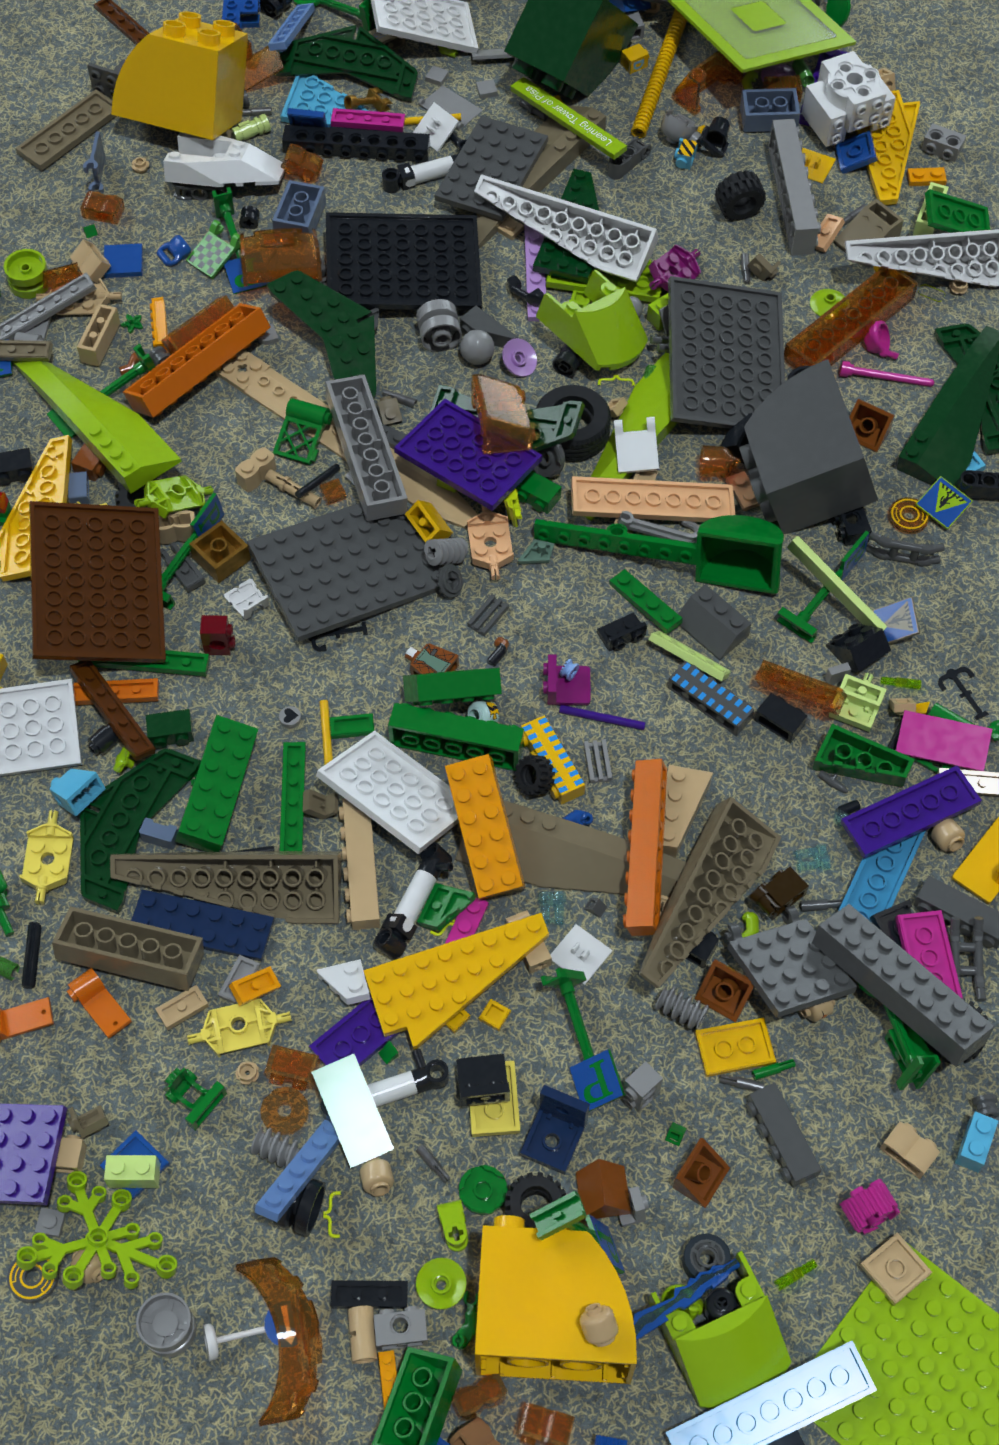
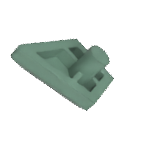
M534 539L518 559V564L549 563L554 543Z

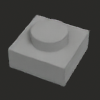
M41 1208L35 1233H44L46 1236L61 1238L67 1213Z

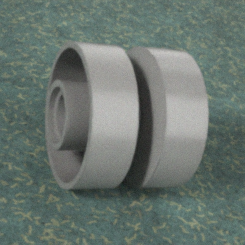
M435 299L424 303L418 309L416 318L422 345L427 350L432 352L450 350L460 343L462 332L457 310L452 302L444 299Z
M159 1293L148 1298L140 1307L136 1318V1328L140 1338L150 1351L161 1357H175L182 1354L191 1346L196 1336L197 1324L193 1313L186 1302L173 1293Z

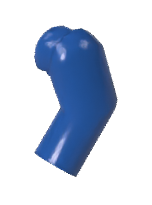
M574 810L562 818L585 826L593 822L592 814L582 810Z

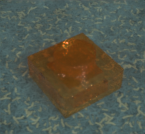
M338 478L319 485L327 505L346 498V492Z

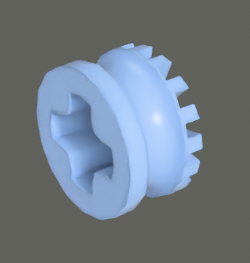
M568 659L564 664L565 667H562L560 670V676H566V679L571 681L579 670V664H573V661Z

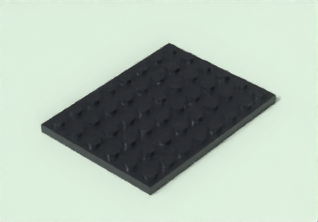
M326 212L327 286L366 309L418 310L428 301L444 299L452 302L456 310H471L475 306L482 310L477 215Z

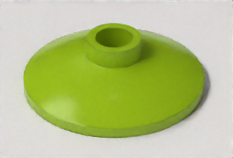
M822 289L811 296L810 307L818 316L833 319L842 316L847 311L848 301L837 290Z
M435 1258L428 1261L419 1270L416 1278V1289L420 1299L433 1309L444 1310L455 1306L463 1298L466 1291L467 1281L463 1269L458 1263L448 1258ZM440 1281L446 1283V1288L443 1290L437 1288V1283Z

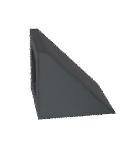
M590 898L584 910L601 918L607 906L599 898Z

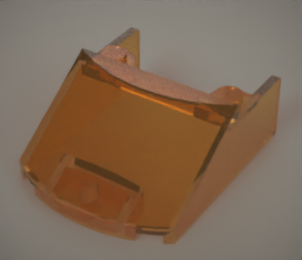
M281 228L253 231L254 236L244 237V233L240 234L244 287L248 286V284L272 282L295 270L318 279V281H322L320 249L316 229H312V233L302 232V228Z

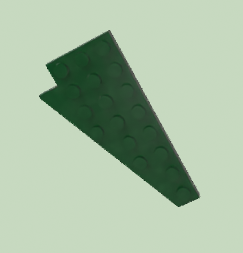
M573 169L561 199L599 211L591 172ZM547 237L544 238L533 264V271L583 283H588L592 271L598 270Z

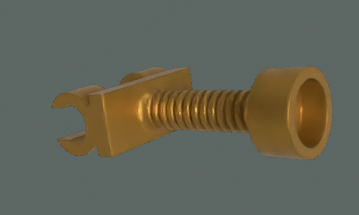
M378 87L369 88L365 98H357L355 95H347L344 98L345 108L356 110L361 105L372 104L378 112H386L390 110L387 104L393 103L388 98H380L378 93L382 94L383 92Z

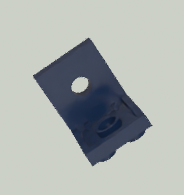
M544 1085L540 1093L539 1111L521 1149L520 1156L565 1175L586 1127L590 1104ZM554 1136L559 1140V1144L556 1147H549L545 1143L546 1138Z

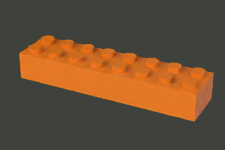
M239 303L125 389L123 394L133 411L150 417L161 415L163 410L175 404L179 397L191 392L196 384L205 381L209 374L221 369L226 361L234 359L239 351L248 348L256 338L264 336L271 327L262 309Z

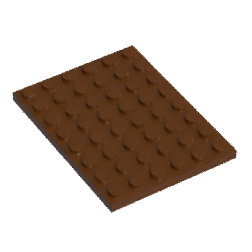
M30 501L32 659L165 663L158 508Z

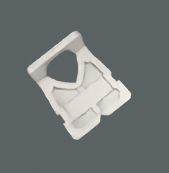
M252 579L246 580L239 585V588H233L224 594L225 600L245 620L251 617L252 610L257 605L263 608L269 606L268 595L263 596L260 590L256 588L257 585Z

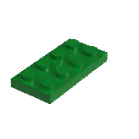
M931 189L925 192L929 227L949 233L990 230L988 207Z

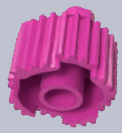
M882 1179L872 1182L867 1189H864L862 1186L850 1192L851 1197L840 1203L853 1229L857 1233L863 1232L864 1235L878 1229V1225L885 1222L888 1218L892 1220L900 1213L897 1208L898 1204Z

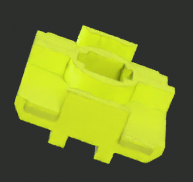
M515 488L504 499L506 515L512 521L513 526L518 527L517 519H522L518 492Z

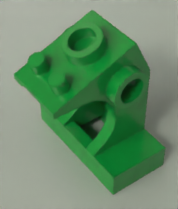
M176 1068L164 1080L167 1084L163 1088L166 1092L164 1096L171 1103L176 1104L178 1102L190 1111L185 1120L188 1126L196 1131L226 1096L227 1092L225 1087L218 1081L210 1090H206L195 1082L197 1076L190 1070ZM190 1087L200 1094V1097L194 1104L183 1097Z

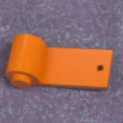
M92 968L68 984L69 989L66 992L73 1002L78 1000L108 1039L132 1022Z
M46 997L7 1010L0 1008V1042L3 1039L53 1025L50 998Z

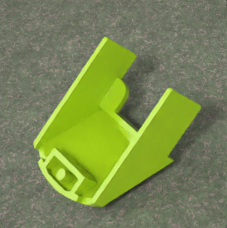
M594 270L584 291V294L593 303L583 308L574 301H567L561 304L548 292L544 294L536 318L594 370L600 371L601 367H608L609 370L619 369L631 364L642 354L648 338L626 287L618 289L598 270Z
M742 1251L738 1252L735 1256V1264L740 1263V1268L737 1271L742 1278L735 1289V1294L741 1308L697 1329L689 1314L678 1310L668 1314L666 1317L669 1320L660 1326L699 1408L713 1409L784 1374L791 1364L789 1353L768 1296L764 1295ZM656 1292L650 1294L648 1300L650 1307L661 1303ZM663 1307L653 1312L655 1318L660 1316L665 1310Z

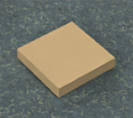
M898 1232L859 1265L894 1306L932 1274V1271Z

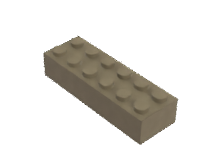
M71 906L52 942L54 956L57 960L189 991L204 956L203 938Z

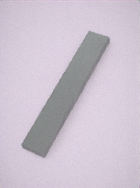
M87 272L1 323L0 340H13L17 332L24 333L96 290L97 288Z

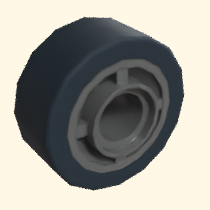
M709 1233L698 1234L690 1239L685 1246L682 1257L683 1269L689 1278H696L699 1272L709 1271L714 1265H724L731 1261L730 1249L725 1241L717 1235ZM709 1255L713 1259V1263L704 1264L700 1256ZM724 1272L715 1273L710 1277H701L697 1284L702 1285L714 1276Z

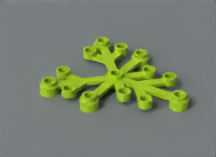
M73 1171L67 1176V1189L75 1194L77 1201L72 1200L68 1195H62L57 1199V1209L62 1213L73 1211L83 1216L89 1231L85 1238L62 1244L48 1238L44 1233H36L32 1237V1247L24 1246L16 1254V1263L22 1270H30L37 1262L50 1259L42 1266V1277L46 1280H53L57 1277L58 1266L66 1254L85 1249L76 1265L68 1266L63 1271V1284L70 1290H75L83 1284L84 1271L96 1252L101 1263L100 1274L104 1279H112L116 1275V1264L111 1261L108 1250L117 1254L124 1273L123 1283L128 1289L136 1288L139 1285L140 1279L139 1274L133 1268L131 1260L155 1269L157 1274L163 1279L171 1278L177 1270V1260L171 1255H163L157 1259L138 1251L146 1247L152 1250L159 1249L163 1241L160 1233L152 1232L146 1237L137 1239L140 1234V1227L136 1223H129L125 1227L110 1231L120 1213L125 1212L131 1206L132 1195L128 1190L119 1189L112 1194V1208L102 1224L98 1226L93 1211L99 1203L106 1200L107 1191L103 1186H96L92 1189L88 1200L85 1192L87 1176L81 1171ZM134 1230V1231H136V1232H135V1233H129L128 1231ZM126 1238L130 1241L125 1243H119L115 1240ZM156 1239L158 1242L154 1243L151 1240ZM37 1240L44 1241L43 1243H36ZM48 1269L54 1270V1271L51 1272V1273L46 1272V1270H48ZM105 1269H112L113 1271L106 1272ZM129 1278H134L135 1281L130 1282V1281H128V1279H129Z

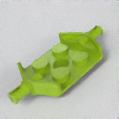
M185 475L149 481L144 487V498L135 499L134 505L136 507L158 508L159 515L166 519L170 512L199 507L200 511L205 504L204 495L212 494L213 488H211L212 486L201 487V485L196 484Z

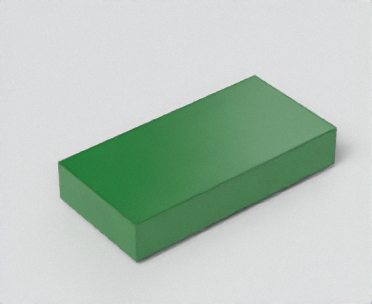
M373 713L329 717L331 739L367 736L375 731Z

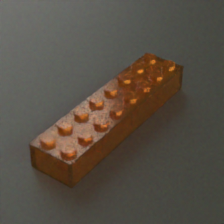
M882 267L786 343L784 361L795 369L801 366H813L827 359L832 366L864 340L870 327L876 321L882 320L886 322L911 302L915 297L918 283L901 270Z

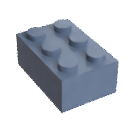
M796 88L742 90L740 111L743 132L771 131L772 121L782 119H795L796 126H798L800 108Z
M289 180L272 219L274 236L311 243L326 205L325 187Z

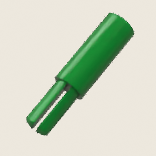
M794 1059L781 1063L777 1062L752 1070V1075H755L754 1080L756 1081L793 1068L796 1064Z

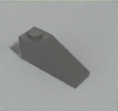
M477 306L460 318V328L463 335L476 329L485 331L492 337L494 346L504 348L508 341L518 338Z

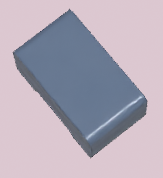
M87 471L69 473L68 498L70 503L79 501L81 504H90Z
M144 819L139 830L142 841L171 850L177 844L175 842L178 832L177 826H165L154 823L153 819Z

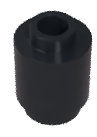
M109 724L103 725L87 739L89 742L87 746L95 755L98 753L104 755L118 742V736Z

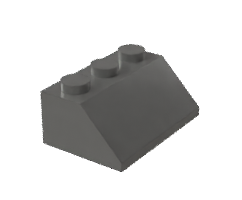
M706 584L690 596L678 613L683 618L682 624L679 626L719 661L749 636L752 624Z

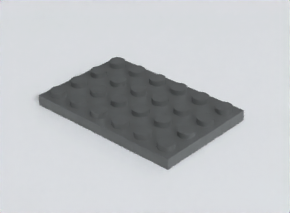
M481 116L434 195L435 200L503 221L507 213L474 192L480 176L485 175L522 187L548 143V135Z

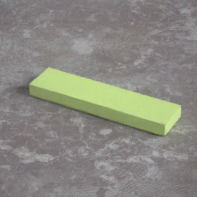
M660 630L651 633L648 639L720 681L727 679L731 673L729 669Z

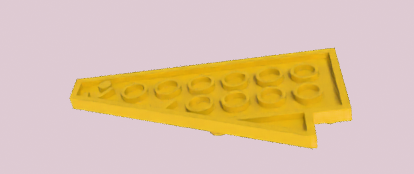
M899 90L891 91L896 99L890 125L871 132L878 161L866 165L876 198L884 205L897 204L920 107V101L903 103ZM871 125L855 130L856 135L869 131Z
M69 435L49 440L0 530V578L3 582L31 576L30 501L67 503L72 439Z
M542 913L363 970L384 1037L408 1030L413 1049L419 1048L549 937Z

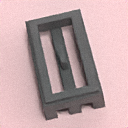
M491 594L467 622V626L485 637L509 609V604L503 603L500 598L496 599L495 595ZM494 603L491 606V608L485 613V615L479 620V622L476 625H474L477 622V620L483 615V613L490 607V605ZM500 606L501 608L486 624V626L483 629H480L481 626L487 621V619L493 614V612Z

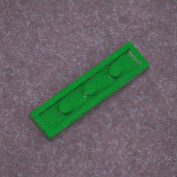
M622 570L609 580V584L664 633L669 634L682 624L683 618L627 570Z

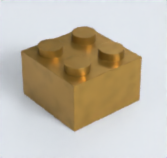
M222 520L189 543L192 558L218 583L251 560L248 545Z

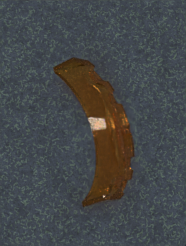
M275 1257L236 1264V1270L246 1276L264 1298L272 1315L278 1338L279 1371L276 1388L266 1412L259 1420V1426L300 1418L305 1412L304 1407L311 1393L316 1392L319 1380L316 1379L317 1364L322 1363V1337L319 1332L320 1325L312 1300L307 1299L302 1290L304 1284L297 1275L293 1276L281 1265L282 1261Z

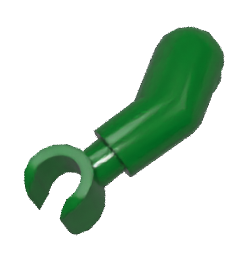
M469 1291L464 1294V1302L467 1305L465 1323L452 1337V1344L457 1349H464L476 1334L477 1293L475 1302L472 1304L468 1302Z

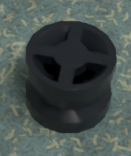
M244 206L241 210L239 221L241 227L244 229H256L260 216L259 210L254 206Z

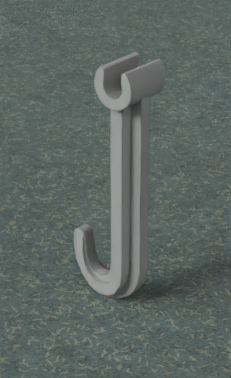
M622 511L617 521L619 524L625 525L627 531L633 530L658 538L697 543L699 526L691 521H682L681 524L692 529L693 534L636 519L629 511Z

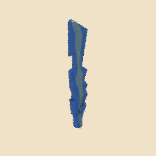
M734 1258L724 1265H714L709 1271L699 1272L696 1278L689 1279L687 1286L675 1288L673 1298L635 1313L633 1321L636 1341L667 1322L669 1319L666 1316L678 1308L685 1310L699 1300L707 1290L717 1288L728 1279V1276L733 1271L740 1268L739 1261Z

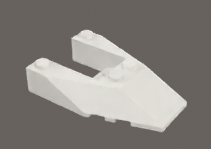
M182 132L177 136L179 152L168 153L163 161L165 182L224 187V184L236 183L237 187L244 186V183L255 182V186L278 185L287 168V164L250 143L224 136L209 140Z

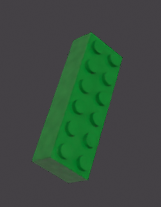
M394 703L388 723L389 742L398 748L462 761L489 754L492 757L494 767L517 771L515 766L519 764L518 761L521 759L524 749V729L516 725H503L492 720L484 721L472 716L464 717L455 715L452 712L434 711L428 707H414L408 703Z
M216 715L175 842L206 852L220 851L258 728Z

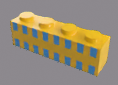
M545 715L521 725V728L524 729V747L527 746L530 750L529 756H544L551 761L550 764L554 767L552 772H555V776L552 779L555 780L554 783H551L552 788L549 790L553 799H558L562 805L584 795L585 783Z

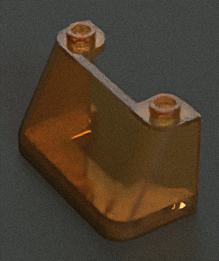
M717 51L685 76L673 90L672 99L676 104L695 116L701 112V107L699 106L701 98L699 94L717 80L724 85L729 81L737 85L742 81L744 73L740 72L720 51Z
M472 374L471 403L472 408L477 409L480 434L483 436V454L531 450L532 441L536 440L535 429L530 426L525 407V391L521 390L518 385L482 374Z

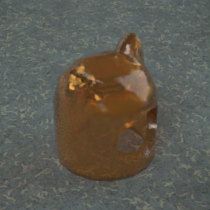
M702 445L699 476L700 478L711 476L719 479L727 478L732 470L736 468V465L740 463V459L735 458L726 447Z

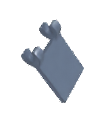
M98 131L95 133L90 159L83 164L84 173H88V170L92 168L95 180L88 187L90 194H93L95 189H99V194L104 193L101 178L106 157L100 132Z

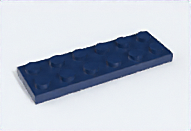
M142 889L131 921L203 938L204 950L237 957L241 955L251 960L262 962L275 919L272 916Z

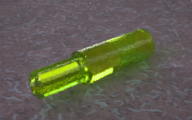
M881 677L880 680L881 684L921 689V680Z
M812 1259L775 1280V1285L779 1286L778 1290L781 1291L803 1278L805 1274L817 1267V1263Z

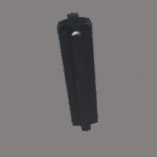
M30 922L28 924L22 986L25 989H33L36 985L42 929L38 922Z

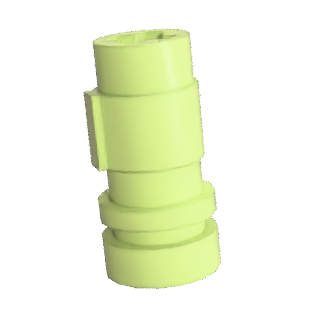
M262 114L258 118L254 117L252 121L247 120L239 123L238 126L231 128V130H233L232 134L235 140L242 141L257 134L262 135L263 132H270L271 126L267 116Z

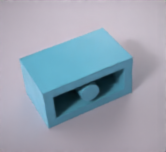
M976 1111L969 1119L955 1164L979 1173L985 1164L998 1120Z

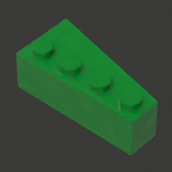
M832 724L814 760L812 770H823L826 773H835L841 776L903 787L915 759Z

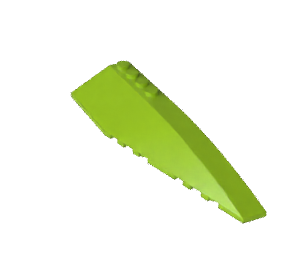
M666 352L654 364L656 367L653 372L651 367V375L648 377L643 376L634 386L627 401L628 404L624 407L623 413L618 419L622 420L623 432L647 430L646 417H655L657 446L678 423L671 421L669 353ZM615 428L591 477L629 479L633 474H618ZM583 516L590 521H592L595 518L591 516Z
M12 361L17 370L130 494L182 462L181 458L133 410L49 362Z

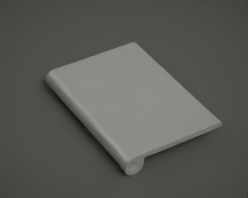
M443 85L425 100L421 98L418 103L426 110H429L433 102H435L449 114L461 113V121L456 127L458 130L483 111Z

